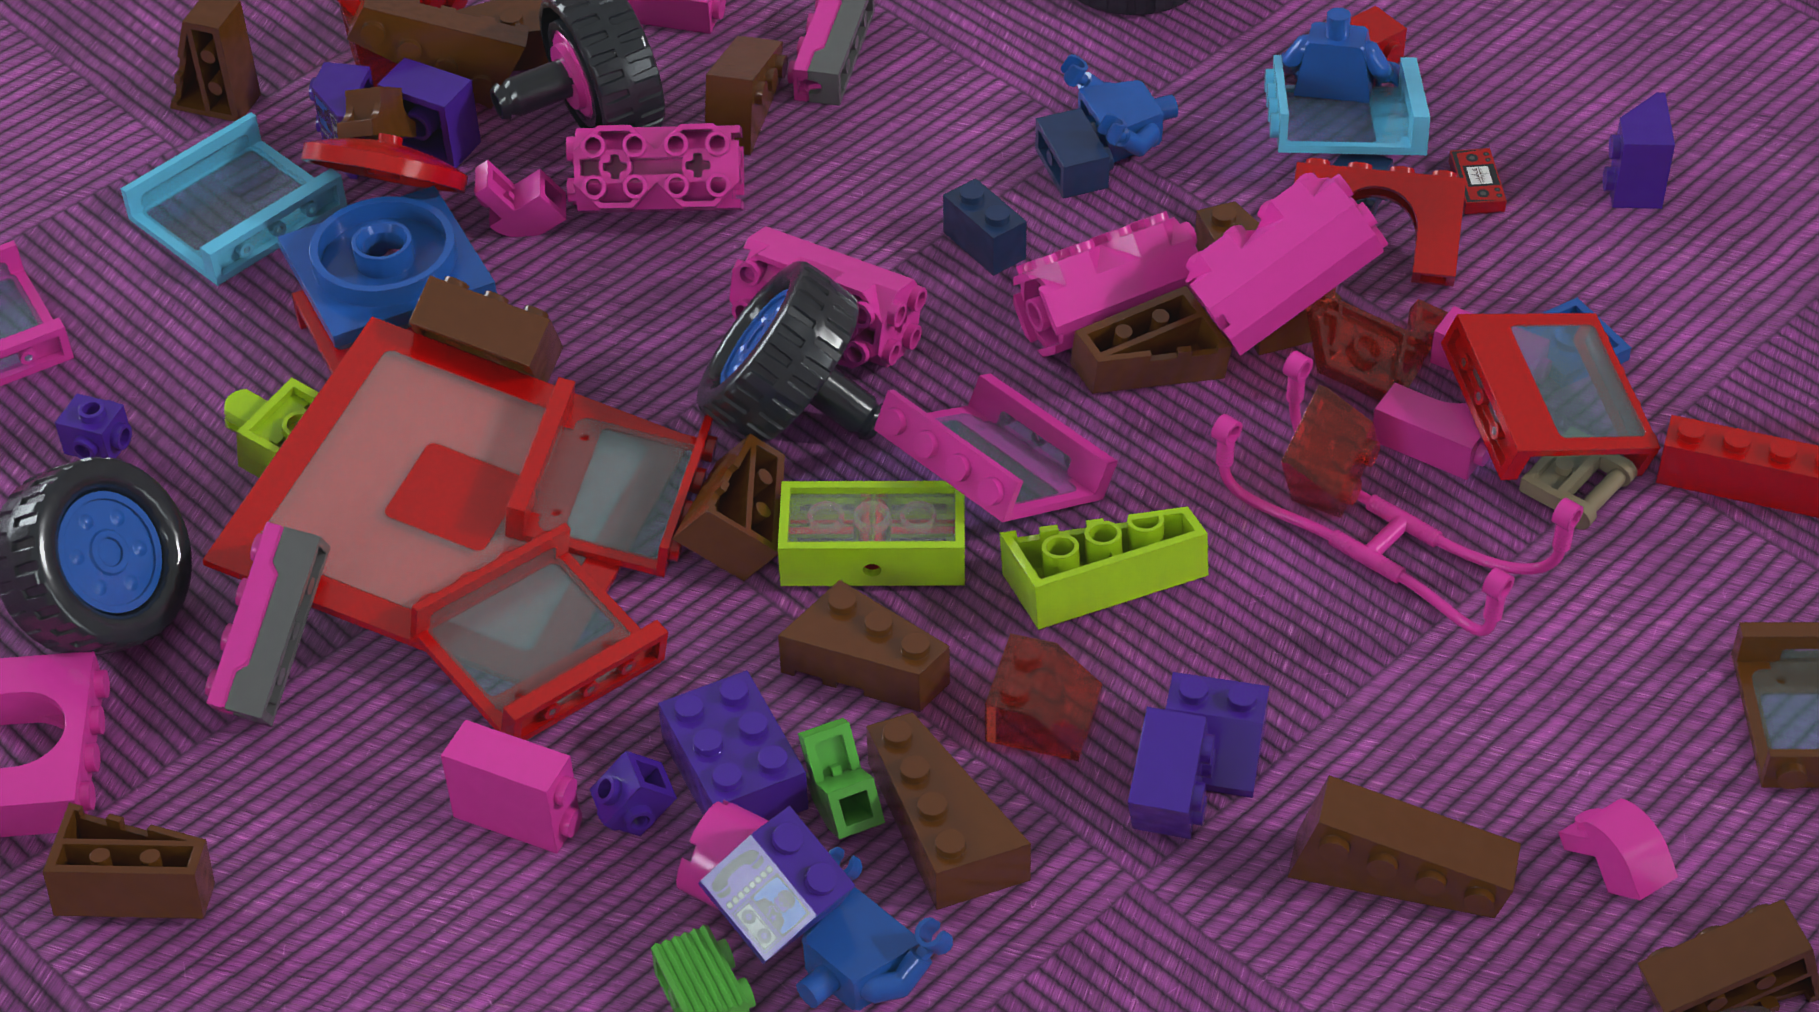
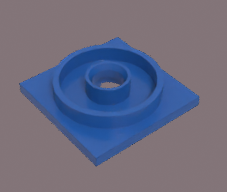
M435 185L400 197L388 196L362 200L338 210L323 222L277 236L280 250L335 348L354 342L371 317L396 326L408 324L429 276L444 280L445 276L457 278L465 282L469 286V290L482 295L485 291L497 293L494 279ZM389 249L399 250L393 254L383 256Z

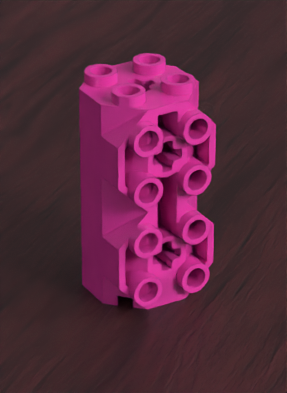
M714 123L680 124L678 127L597 125L596 128H576L575 136L566 137L567 161H572L574 166V177L567 178L568 202H573V205H577V211L580 213L744 210V202L741 199H736V195H744L745 191L744 148L739 146V140H735V138H743L742 128L740 125L716 126Z
M1314 173L1303 174L1284 192L1261 205L1257 213L1261 221L1256 230H1246L1242 225L1232 226L1203 251L1196 252L1189 258L1186 268L1190 273L1185 282L1240 356L1384 252L1383 248L1388 245L1386 238L1377 228L1376 224L1378 222L1363 202L1360 204L1356 203L1351 197L1354 195L1351 188L1340 174L1335 175L1331 179L1329 177L1318 178Z
M1167 211L1132 222L1116 230L1090 238V240L1053 252V254L1016 266L1018 275L1013 277V286L1021 284V292L1013 295V305L1024 335L1031 343L1037 340L1040 341L1044 348L1037 351L1042 357L1055 355L1073 347L1076 330L1183 286H1187L1191 291L1185 281L1190 273L1186 268V264L1189 258L1198 252L1196 248L1197 236L1193 226L1187 221L1180 224L1174 217L1169 218Z
M767 226L748 237L743 248L750 250L745 261L737 259L732 269L729 300L733 305L732 315L735 320L774 275L793 262L804 261L846 289L856 298L859 305V315L854 333L838 364L853 369L866 361H870L888 368L904 355L907 348L913 350L917 346L922 334V328L918 325L920 311L926 302L927 290L925 287L917 285L914 279Z

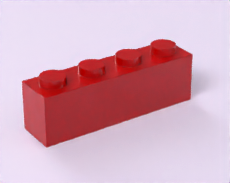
M1671 415L1656 483L1819 518V446Z

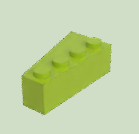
M1188 506L1129 514L1127 522L1116 524L1104 521L1103 518L1086 520V528L1059 531L1058 525L1039 527V534L1017 537L1016 530L999 532L1002 574L1038 630L1208 576V533Z

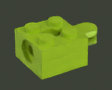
M291 377L268 401L247 389L238 390L230 394L224 404L225 427L236 433L238 466L260 478L319 392Z

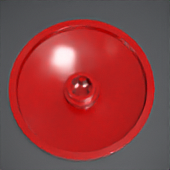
M379 133L378 140L334 138L305 142L301 156L302 161L317 166L419 188H428L435 185L438 191L465 193L468 180L466 174L432 155L403 146L402 137Z

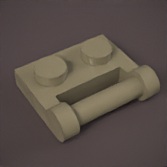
M1571 429L1563 435L1566 438L1585 437ZM1621 455L1542 456L1521 478L1519 491L1554 510L1563 498H1568L1583 506V514L1575 528L1585 530L1596 520V512L1620 487L1628 486L1636 478L1637 468L1632 461ZM1598 469L1607 473L1584 499L1574 495Z

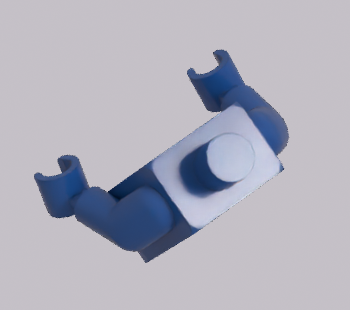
M1332 8L1328 10L1326 23H1312L1309 34L1298 36L1291 46L1281 54L1283 72L1293 74L1295 76L1294 79H1297L1294 96L1369 103L1374 79L1375 87H1381L1382 83H1392L1394 87L1399 86L1400 66L1395 62L1388 61L1378 44L1370 41L1369 30L1365 26L1350 25L1351 12L1345 8Z
M1073 54L1066 58L1060 68L1062 73H1064L1066 84L1071 87L1078 86V109L1081 108L1090 123H1095L1099 139L1104 147L1108 146L1110 148L1114 163L1132 155L1137 157L1144 156L1152 147L1159 145L1162 141L1163 121L1178 116V105L1172 94L1154 98L1142 81L1104 82L1092 73L1086 72L1088 70L1087 63L1079 56Z
M835 847L828 853L840 865L841 860L844 858L845 850ZM853 855L849 860L847 868L843 870L851 881L858 878L862 872L861 860ZM854 887L840 906L803 934L804 962L808 975L796 984L797 991L803 1001L812 1008H817L832 994L851 1010H861L871 1003L876 1004L905 998L931 966L932 960L930 957L932 954L942 955L951 950L953 946L952 935L943 930L932 941V936L939 930L941 923L931 917L920 921L916 926L915 934H913L859 889Z

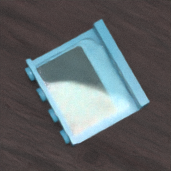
M1273 55V69H1265L1264 89L1266 92V107H1268V122H1270V138H1277L1278 153L1427 156L1430 113L1417 58L1400 57L1399 86L1373 87L1370 102L1363 103L1294 96L1296 85H1285L1282 56Z
M252 112L120 188L129 220L217 286L279 249L277 236L320 223L333 213L347 206L341 174L332 168L317 177L307 173L261 140L257 118Z

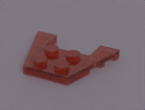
M1336 287L1306 308L1317 373L1380 401L1394 383L1409 388L1421 369L1424 359L1432 349L1435 329L1448 314V312L1418 299L1410 307L1407 330L1337 299L1335 296Z

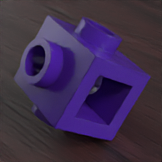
M78 393L55 421L64 454L80 459L88 457L116 459L120 452L128 447L132 437V428L129 425L123 404Z
M625 751L589 789L597 807V815L604 826L614 831L620 830L640 837L677 799L662 762L629 751Z

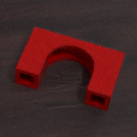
M1308 158L1305 163H1296L1294 183L1305 173H1314L1318 178L1329 177L1330 179L1340 174L1354 194L1351 197L1355 201L1363 198L1378 197L1390 200L1402 207L1412 220L1416 236L1411 282L1453 287L1457 269L1466 178L1457 177V173L1448 170H1435L1432 172V175L1415 173L1413 168L1406 166L1390 167L1389 171L1373 169L1371 164L1364 162H1350L1347 167L1331 165L1329 160L1322 158Z

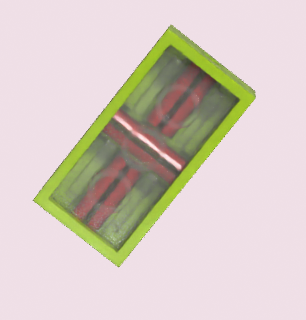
M782 481L778 534L780 586H833L839 580L849 586L965 585V495L946 481Z

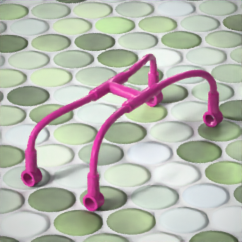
M1293 351L1283 366V374L1288 376L1286 399L1289 402V414L1294 433L1304 452L1329 480L1354 499L1366 505L1368 511L1389 522L1366 545L1340 530L1333 531L1308 518L1269 503L1241 487L1233 478L1230 467L1234 461L1235 442L1241 434L1242 423L1227 414L1221 415L1216 420L1211 431V437L1217 440L1215 462L1219 466V473L1223 483L1233 495L1266 514L1324 538L1331 547L1348 555L1350 558L1386 577L1395 584L1402 583L1429 602L1456 625L1475 636L1491 634L1497 622L1501 621L1506 597L1515 581V577L1509 573L1533 575L1555 568L1562 561L1565 553L1570 550L1575 526L1583 514V506L1568 498H1563L1555 508L1551 519L1556 524L1552 542L1553 553L1541 562L1516 563L1490 557L1445 538L1438 529L1389 503L1376 494L1369 495L1338 473L1321 456L1306 433L1301 418L1300 403L1304 400L1305 382L1312 370L1313 359L1299 351ZM1406 532L1433 548L1438 546L1462 559L1492 569L1482 586V592L1487 594L1483 612L1484 624H1477L1462 615L1427 586L1407 574L1404 567L1382 554Z

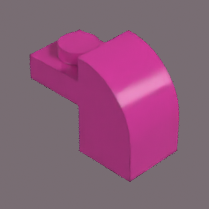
M489 160L475 167L474 193L479 203L485 208H489V227L497 233L508 237L539 236L566 220V192L541 169L514 184Z
M1620 798L1603 809L1594 808L1581 812L1575 817L1573 824L1558 832L1564 850L1596 857L1608 893L1642 900L1678 878L1668 846L1661 832L1643 810L1628 800Z

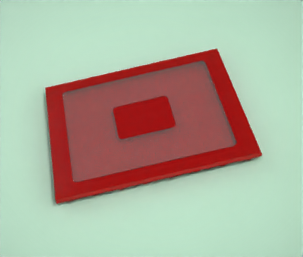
M371 317L204 556L203 565L240 580L243 578L248 579L253 561L250 559L252 543L258 533L263 534L266 522L281 525L283 528L285 526L321 536L331 548L311 607L425 652L410 635L411 606L425 594L435 593L454 583L462 574L470 571L474 572L493 562L501 553L513 551L528 543L505 536L507 505L555 385ZM574 394L573 405L674 431L582 395ZM609 432L602 433L567 524L571 528L570 537L630 553L687 452ZM570 553L595 581L608 592L622 567ZM551 566L433 631V634L461 666L506 684L516 686L571 655L597 609L559 568Z

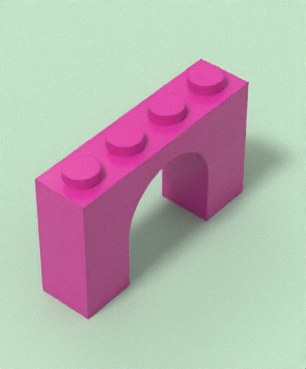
M1455 306L1451 308L1434 331L1430 363L1450 371L1452 369L1441 346V342L1457 314H1473ZM1511 329L1536 385L1541 387L1550 370V363L1546 362L1549 343ZM1394 383L1374 409L1371 441L1465 480H1468L1478 465L1481 467L1485 466L1490 458L1467 403L1440 401Z
M94 651L0 658V725L46 723L64 730L57 744L39 759L20 766L0 768V837L58 833L69 802L83 806L85 814L90 810H94L96 794L94 783L92 782V773L99 772L101 762L100 750L96 742L97 735H102L105 732V714L101 704L102 698H108L110 693L108 672L106 669L100 670Z

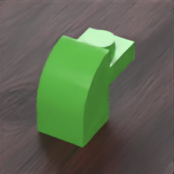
M841 718L798 733L808 773H806L807 785L826 827L838 839H842L884 824L885 820L874 778L861 768L850 723L846 719Z

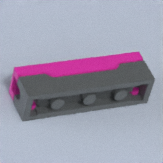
M874 0L815 1V13H809L807 18L805 37L800 36L798 41L796 60H791L788 67L787 78L788 83L793 84L794 100L805 102L808 100L813 103L840 106L875 12Z
M266 522L263 534L258 533L254 538L250 551V559L253 561L248 579L243 578L237 588L235 603L238 609L233 624L228 623L223 631L220 642V649L223 651L218 669H212L205 686V695L208 696L206 704L218 712L229 715L234 714L240 718L273 726L331 548L321 536L285 526L283 528L281 525Z

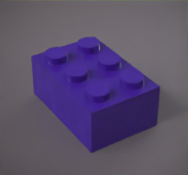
M748 670L658 703L662 740L703 816L717 801L723 803V800L734 803L768 821L789 805L795 813L809 809L806 771Z

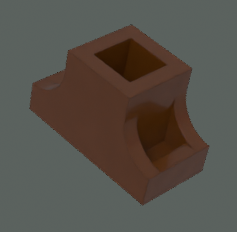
M379 86L345 91L346 112L343 120L337 123L338 138L378 140L379 133L395 135L403 139L417 137L416 123L408 117L404 109L402 88Z

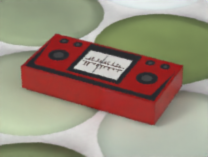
M1490 148L1450 151L1448 162L1451 171L1457 173V177L1466 178L1463 204L1464 214L1505 212L1507 200Z

